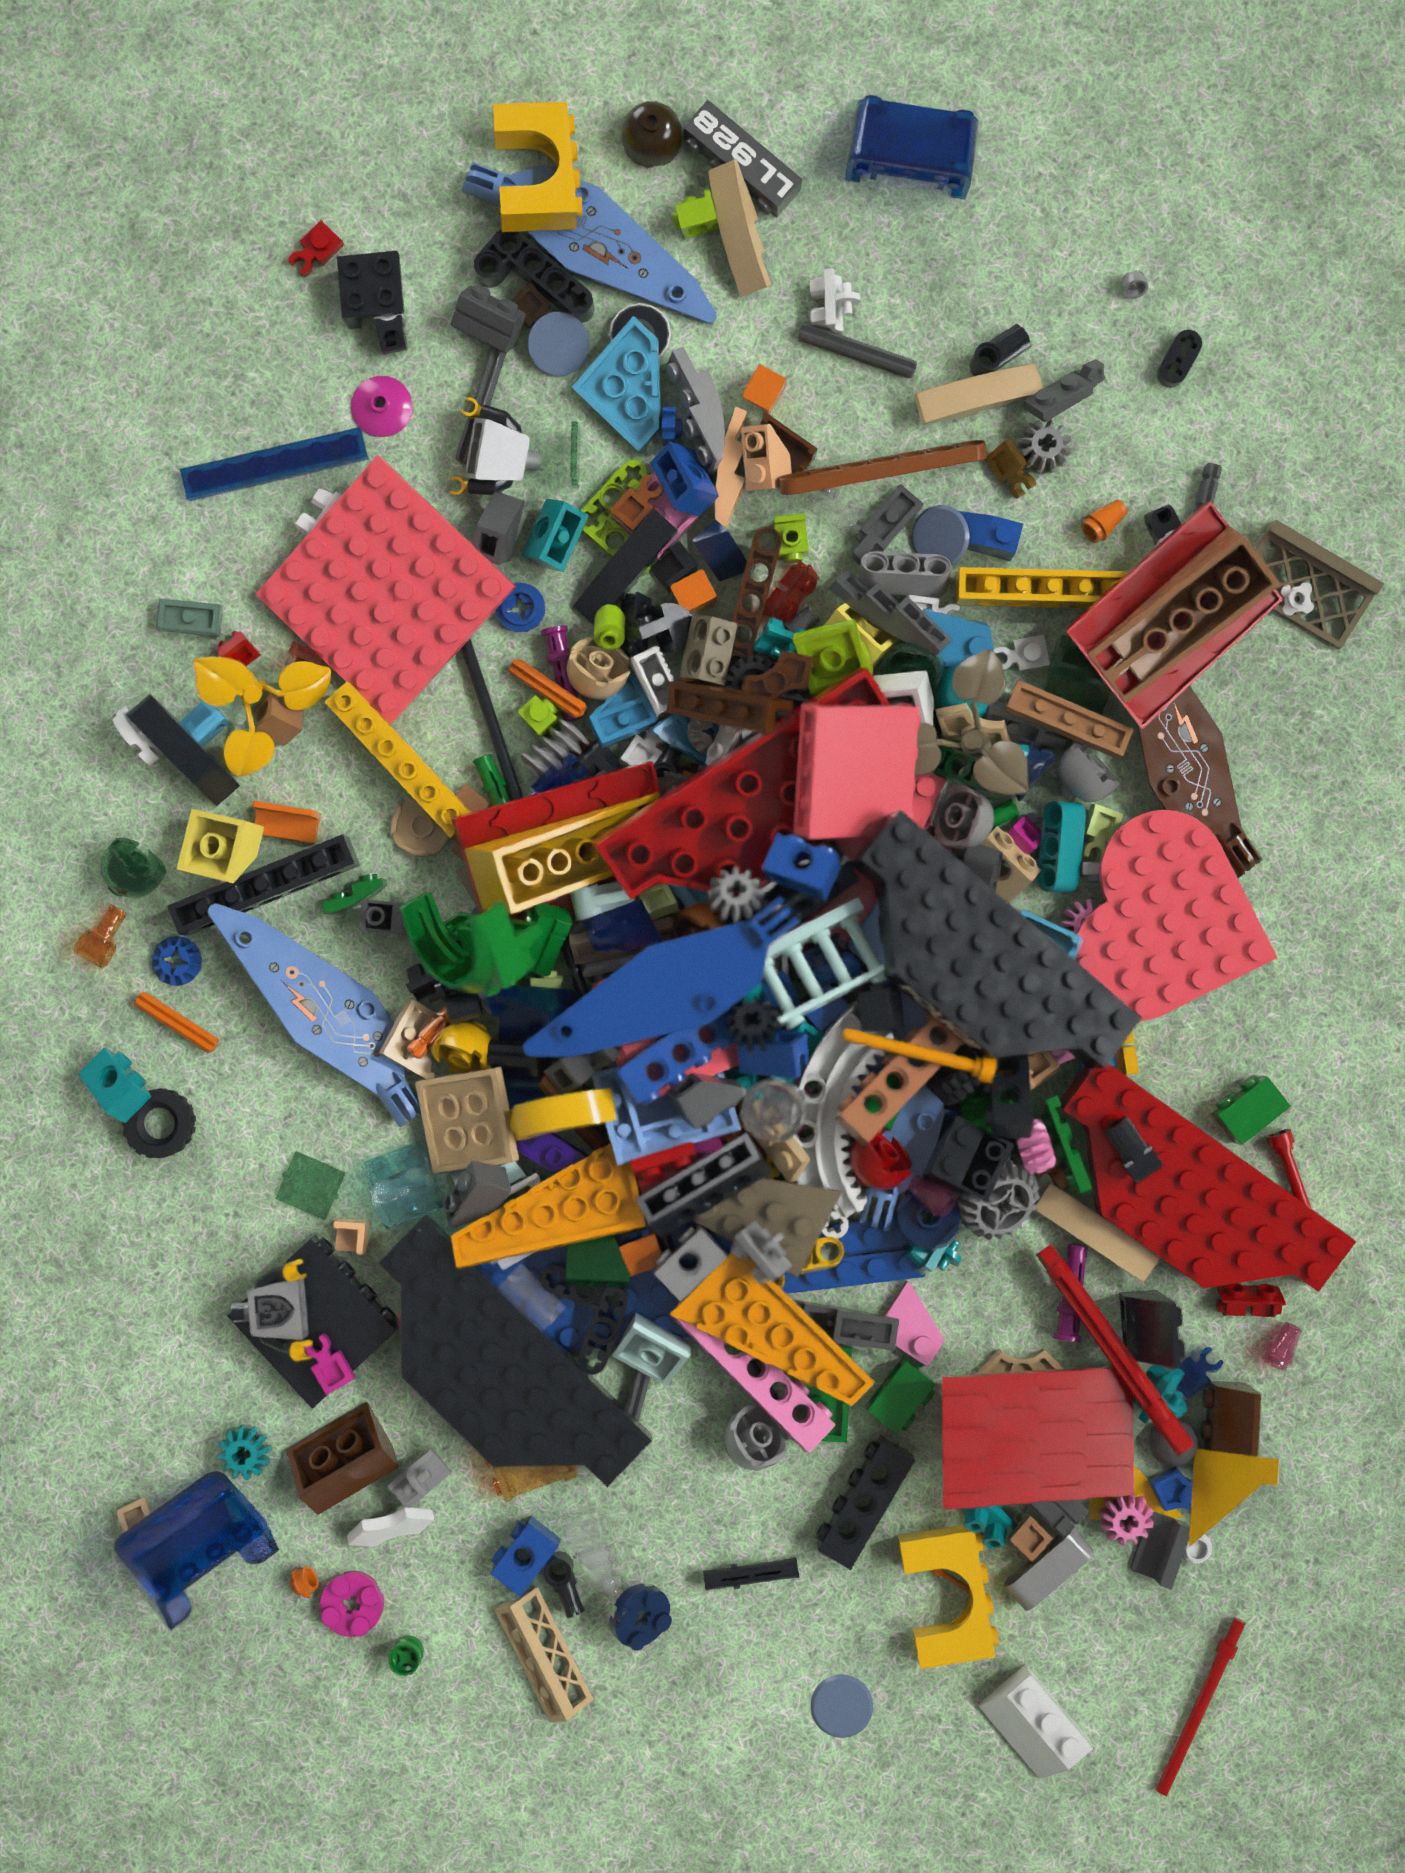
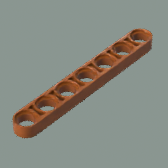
M983 440L965 441L786 474L779 477L780 492L782 495H794L979 461L987 458L986 442Z

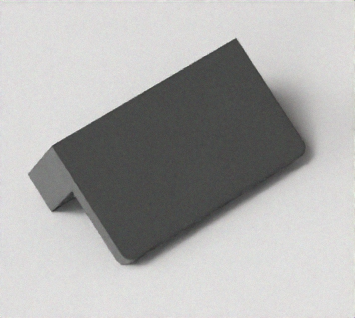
M1153 1511V1515L1150 1516L1154 1523L1153 1527L1145 1529L1148 1533L1147 1538L1140 1537L1130 1568L1134 1572L1154 1578L1160 1586L1172 1590L1189 1541L1190 1526L1184 1521Z

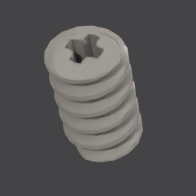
M559 719L557 723L560 731L552 727L548 729L551 740L541 736L539 740L542 748L532 744L530 749L533 756L531 757L525 753L521 755L525 766L544 786L546 785L543 781V776L550 779L555 778L552 767L562 771L564 768L560 761L561 759L571 763L573 759L570 751L572 750L578 754L582 752L579 742L588 746L591 744L571 722L568 723Z

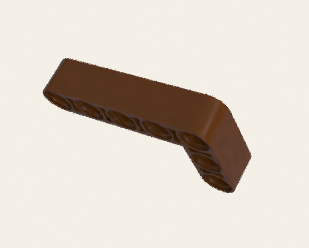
M771 527L760 529L753 538L731 622L738 623V625L748 626L752 632L748 642L742 643L737 641L736 638L734 640L731 656L737 655L741 659L747 656H759L752 653L782 547L781 535ZM764 533H772L776 536L777 544L773 550L764 551L761 549L759 539ZM758 563H762L768 568V576L762 582H757L751 577V569ZM748 594H754L760 600V606L755 612H748L743 608L742 601ZM767 658L770 661H772L775 665L778 662V660ZM756 671L749 672L746 675H756ZM791 689L784 693L801 694L806 689Z

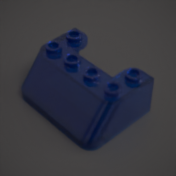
M219 1471L205 1474L122 1533L114 1543V1551L147 1603L170 1631L185 1621L191 1614L192 1603L184 1593V1590L235 1552L245 1562L259 1564L279 1551L265 1518L231 1480Z

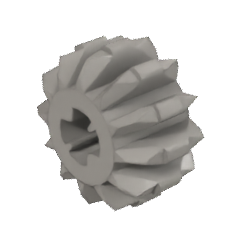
M1039 420L1036 421L1034 429L1027 427L1023 432L1025 437L1020 438L1018 445L1024 448L1020 451L1023 457L1030 458L1026 468H1031L1035 463L1038 474L1043 472L1045 466L1050 473L1055 472L1056 465L1063 467L1066 463L1064 456H1069L1072 451L1069 446H1066L1070 442L1071 437L1069 435L1061 436L1064 430L1063 425L1058 426L1056 430L1053 429V420H1048L1045 428ZM1042 442L1048 443L1047 448L1050 447L1048 452L1041 450L1043 447L1040 446Z
M736 866L732 870V875L722 870L719 875L720 879L713 878L711 880L710 886L712 890L708 891V899L713 901L711 904L712 912L721 911L720 919L722 921L727 919L728 915L733 916L732 921L735 924L738 923L740 915L748 921L752 917L751 911L758 912L760 910L761 904L759 901L764 896V892L758 889L760 887L759 878L750 880V870L745 871L741 875ZM732 892L739 893V898H733Z

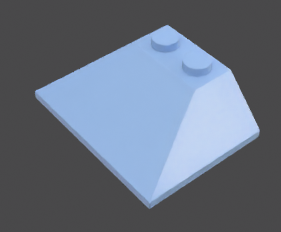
M618 1066L596 1072L591 1076L595 1090L612 1089L617 1120L605 1124L618 1166L630 1163V1160L691 1141L693 1144L741 1131L734 1107L723 1110L715 1116L709 1125L695 1130L683 1120L668 1094L658 1097L646 1106L644 1104L632 1105L611 1074ZM723 1072L713 1075L715 1077L725 1078Z

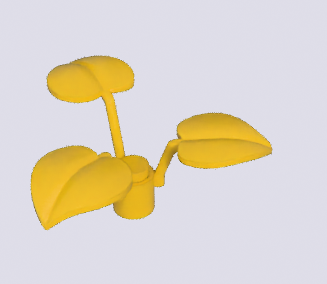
M203 657L193 660L197 692L205 703L212 706H224L230 704L235 699L236 694L242 700L249 731L239 729L232 731L226 738L223 746L225 763L230 772L237 777H244L262 769L271 761L274 755L275 746L272 738L265 732H255L250 708L251 703H256L260 700L263 690L278 697L284 696V703L291 710H304L314 706L322 699L331 680V670L329 667L306 661L294 662L281 671L278 677V685L281 690H277L269 686L266 681L259 682L252 671L236 660L222 657Z

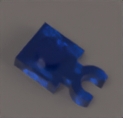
M571 753L565 757L563 767L560 770L552 765L530 787L536 793L544 792L570 784L574 779H581L586 776L589 770L583 764L578 769L572 770V766L577 762L578 758Z
M1211 1347L1202 1350L1197 1362L1190 1356L1181 1362V1368L1179 1369L1185 1374L1176 1391L1183 1393L1185 1402L1189 1401L1211 1382V1379L1206 1374L1219 1371L1224 1363L1222 1359L1216 1364H1209L1206 1361V1356L1213 1350Z

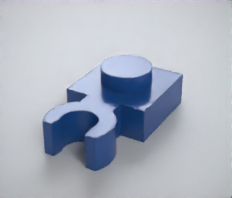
M663 407L662 446L665 447L669 442L675 443V438H681L682 419L676 418L675 407Z

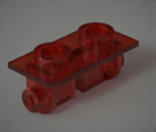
M801 561L796 565L792 564L780 581L788 589L785 592L777 587L773 590L767 599L764 614L770 618L774 616L775 619L782 621V623L784 621L788 622V620L795 617L800 604L806 596L815 590L820 579L810 564L806 566Z

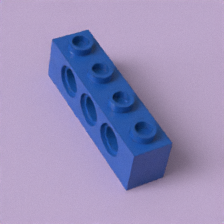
M727 1009L709 1024L664 1034L611 1072L612 1076L632 1105L640 1104L641 1102L644 1106L648 1105L660 1096L658 1090L667 1083L670 1087L676 1085L686 1077L684 1071L693 1065L696 1069L712 1059L709 1053L720 1047L721 1050H724L732 1045L735 1038L728 1037L727 1030L730 1027L725 1022L726 1017L733 1016L731 1011ZM701 1027L707 1028L710 1032V1041L707 1044L702 1043L698 1038V1031ZM675 1045L681 1046L685 1051V1058L681 1063L677 1062L672 1056V1050ZM650 1063L655 1064L659 1069V1077L656 1081L650 1080L646 1075V1068Z

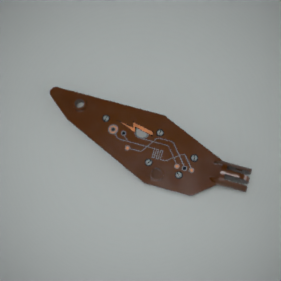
M1189 686L1143 729L1137 724L1148 783L1165 810L1178 811L1190 815L1212 831L1221 844L1237 878H1239L1263 859L1241 827L1223 735L1191 686Z

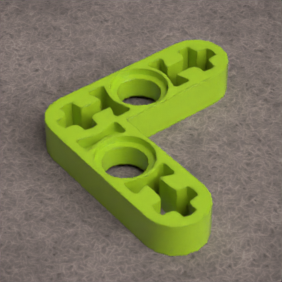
M638 460L625 462L581 511L593 517L599 511V507L595 506L599 502L601 507L610 513V509L613 506L605 503V494L611 490H616L621 495L626 492L616 481L620 480L624 484L628 479L627 470L629 469L631 471L640 470V480L632 479L627 484V489L631 487L634 491H637L640 488L642 478L647 475L645 465ZM602 512L597 518L599 525L597 527L594 525L586 527V520L582 532L612 558L618 549L614 550L607 546L606 540L608 536L614 533L620 534L625 542L630 534L613 520L611 513L606 516ZM652 564L641 576H645L647 573H649Z

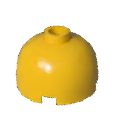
M476 1021L451 1024L437 1036L431 1047V1053L439 1063L442 1058L449 1063L448 1070L454 1074L489 1069L491 1065L487 1064L488 1044L492 1037L487 1032L486 1027Z

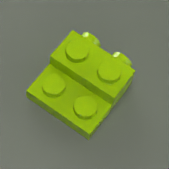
M855 619L794 633L793 642L797 654L814 657L808 683L811 695L823 692L858 668H868L873 676L874 669L865 642H862Z

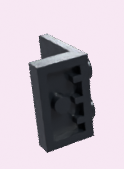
M398 251L337 256L341 314L343 321L349 329L361 328V318L404 313L401 264Z

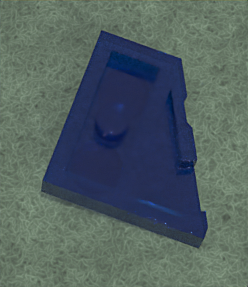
M642 899L582 920L584 930L594 951H610L613 949L635 951V946L648 947L662 943Z

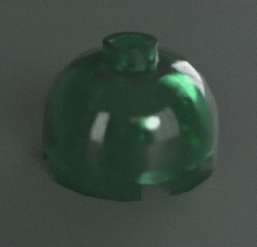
M902 640L897 642L884 656L880 667V675L927 670L934 695L944 675V661L940 653L938 655L933 654L916 643H906Z
M124 837L114 839L106 849L101 859V874L108 885V889L114 895L128 898H143L150 895L165 878L166 867L162 860L150 849L148 856H146L140 849L136 848L139 842Z

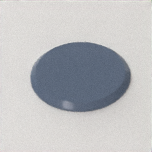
M548 313L539 318L530 330L528 350L531 359L539 369L550 375L564 376L575 372L583 365L589 353V336L584 325L576 317L568 313Z
M946 505L929 507L918 516L914 523L912 544L915 553L943 555L950 560L951 565H954L964 556L969 545L970 533L968 524L963 515L953 507Z
M841 1674L828 1677L817 1686L812 1695V1717L816 1725L830 1736L837 1738L854 1736L867 1726L872 1717L873 1699L871 1693L862 1681L853 1676Z

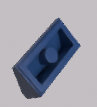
M717 520L692 540L719 581L745 572L747 560L729 531Z

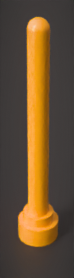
M850 1028L844 1029L841 1034L843 1040L971 1072V1076L977 1077V1081L990 1084L994 1077L997 1063L996 1058L983 1055L982 1058L976 1057L973 1060Z

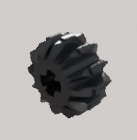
M756 995L752 999L751 1004H748L747 1000L742 998L740 1000L742 1007L731 1006L730 1011L733 1016L726 1017L725 1019L726 1025L730 1027L727 1030V1035L729 1038H735L734 1043L737 1048L746 1044L747 1051L751 1053L754 1050V1045L759 1044L760 1049L765 1051V1041L775 1043L777 1039L774 1032L781 1031V1024L777 1022V1018L780 1017L778 1010H771L772 1004L769 1000L760 1005L759 997Z

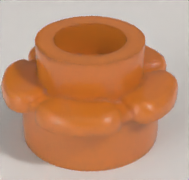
M309 1566L294 1569L290 1579L292 1591L296 1595L302 1594L304 1598L310 1597L312 1595L311 1592L319 1586L315 1571Z

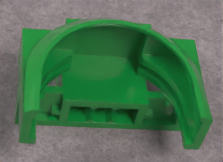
M424 892L399 907L408 939L425 973L430 974L438 982L448 986L450 989L466 994L476 993L482 994L485 997L492 996L501 989L515 985L518 979L528 973L527 970L535 966L529 947L532 946V941L543 935L540 923L509 919L504 902L496 901L492 904V907L480 914L460 912L445 922L442 921L433 894L430 892ZM456 941H461L463 949L458 945Z

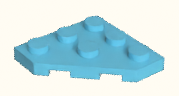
M633 316L572 388L639 452L661 430L658 338Z

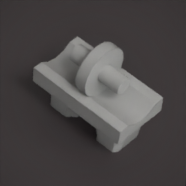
M754 1221L734 1237L737 1241L731 1248L732 1252L741 1260L746 1259L748 1256L752 1258L757 1264L751 1270L752 1276L759 1284L769 1280L772 1283L792 1267V1264L784 1256L786 1252L779 1245V1242L785 1238L781 1232L773 1237L766 1228L763 1230Z
M430 1448L393 1479L387 1487L398 1497L403 1507H412L449 1476L452 1471L433 1448Z

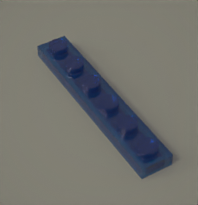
M361 427L182 468L180 472L186 498L188 501H194L369 460L363 430Z

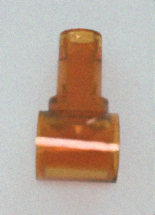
M111 904L98 927H93L92 931L88 929L81 935L75 945L74 954L101 969L105 968L117 948V945L114 944L116 940L114 935L128 913Z

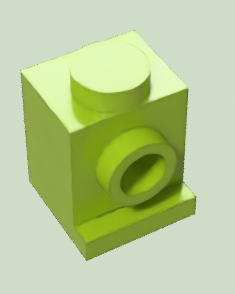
M710 189L704 190L705 197L692 196L684 199L681 204L675 205L676 210L671 212L675 230L681 229L684 239L719 230Z
M805 513L774 517L773 528L778 531L782 538V547L778 560L784 559L785 563H797L803 561V557L808 556L809 546ZM794 533L798 539L795 542H789L786 539V535Z
M535 695L518 711L520 717L539 737H545L549 733L548 729L550 727L554 728L558 725L557 721L564 718L558 712V709L543 696L538 698Z

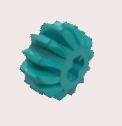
M240 1425L237 1432L231 1429L226 1433L227 1439H222L218 1444L224 1451L217 1455V1459L226 1460V1463L221 1468L222 1471L225 1472L229 1468L233 1469L232 1479H236L240 1473H242L244 1480H249L252 1477V1473L259 1476L263 1472L262 1466H267L271 1461L265 1454L271 1452L272 1446L262 1445L268 1436L267 1434H262L259 1438L256 1437L258 1428L255 1426L249 1432H247L245 1425ZM242 1447H245L244 1451H250V1455L246 1459L243 1458L245 1454L242 1456L239 1454V1450Z

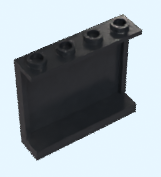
M315 1235L283 1263L287 1264L302 1259L303 1263L297 1265V1270L301 1275L306 1274L304 1285L309 1335L299 1341L311 1340L314 1349L321 1350L323 1344L319 1336L325 1333L331 1341V1353L333 1354L341 1350L354 1371L399 1329L396 1323L399 1319L392 1309L388 1306L383 1308L375 1300L378 1296L368 1284L364 1283L362 1285L354 1277L356 1271L347 1261H339L333 1254L335 1251L333 1245L326 1238L322 1237L319 1239ZM248 1297L241 1303L248 1302ZM230 1313L229 1315H227V1317L232 1321V1316ZM250 1321L234 1323L312 1409L327 1396L311 1369L313 1365L318 1363L316 1358L311 1357L308 1360L295 1361L291 1358V1355L281 1353L263 1344L259 1337L252 1336Z

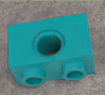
M546 498L521 555L543 568L564 572L589 515L565 501Z
M104 1047L78 1075L103 1110L114 1118L126 1123L152 1096L144 1086L147 1083L146 1080L138 1072L131 1069L132 1061L120 1051L114 1053Z

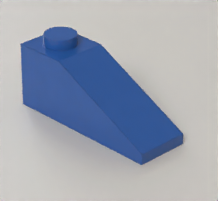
M959 511L969 527L970 539L967 550L1007 561L1012 560L1016 554L1023 523L993 515Z

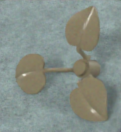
M984 650L964 660L958 665L952 678V686L956 695L963 700H971L975 729L966 732L962 737L961 743H955L943 739L936 740L937 733L935 728L931 724L920 723L917 733L918 757L915 761L914 776H922L934 771L939 765L942 756L938 746H947L959 751L964 750L968 755L979 759L973 767V772L977 782L985 789L1005 795H1017L1029 791L1028 762L1022 748L1009 741L997 742L992 746L990 740L982 733L983 727L980 723L977 702L979 701L985 705L995 703L1000 698L1005 684L1002 664L992 650Z

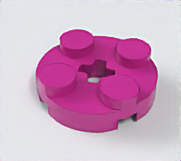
M348 1571L329 1581L320 1599L321 1620L324 1625L328 1626L335 1633L346 1637L364 1636L377 1624L384 1609L383 1593L381 1594L375 1579L361 1571ZM351 1596L357 1597L356 1603L360 1605V1610L358 1608H355L353 1611L347 1610L344 1600H349Z

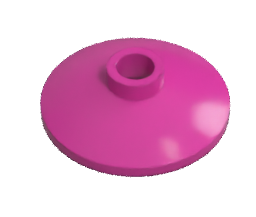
M375 376L365 380L358 386L352 397L351 411L356 424L364 432L375 437H389L399 433L408 424L412 416L413 402L408 389L400 381L389 376ZM378 399H384L386 404L382 408L375 407V402Z

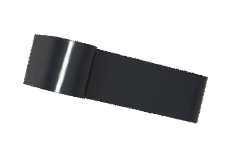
M501 228L474 259V268L478 281L485 287L493 288L498 286L511 271H514L527 283L530 281L560 311L576 317L581 323L589 321L594 315L595 308L591 292L520 232H502ZM512 241L517 244L513 250L507 251L502 249L503 244ZM531 261L540 263L539 268L533 271L526 269L525 266ZM486 265L497 267L491 274H484L482 272ZM557 280L564 283L563 287L559 290L549 288L550 283ZM574 300L578 304H582L585 301L586 306L583 308L579 305L577 308H575Z

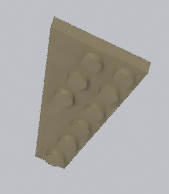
M764 1177L696 1217L693 1221L734 1243L737 1241L734 1237L754 1221L763 1230L766 1228L773 1237L781 1232L785 1238L779 1242V1245L786 1252L784 1256L792 1264V1267L787 1272L798 1277L842 1191Z

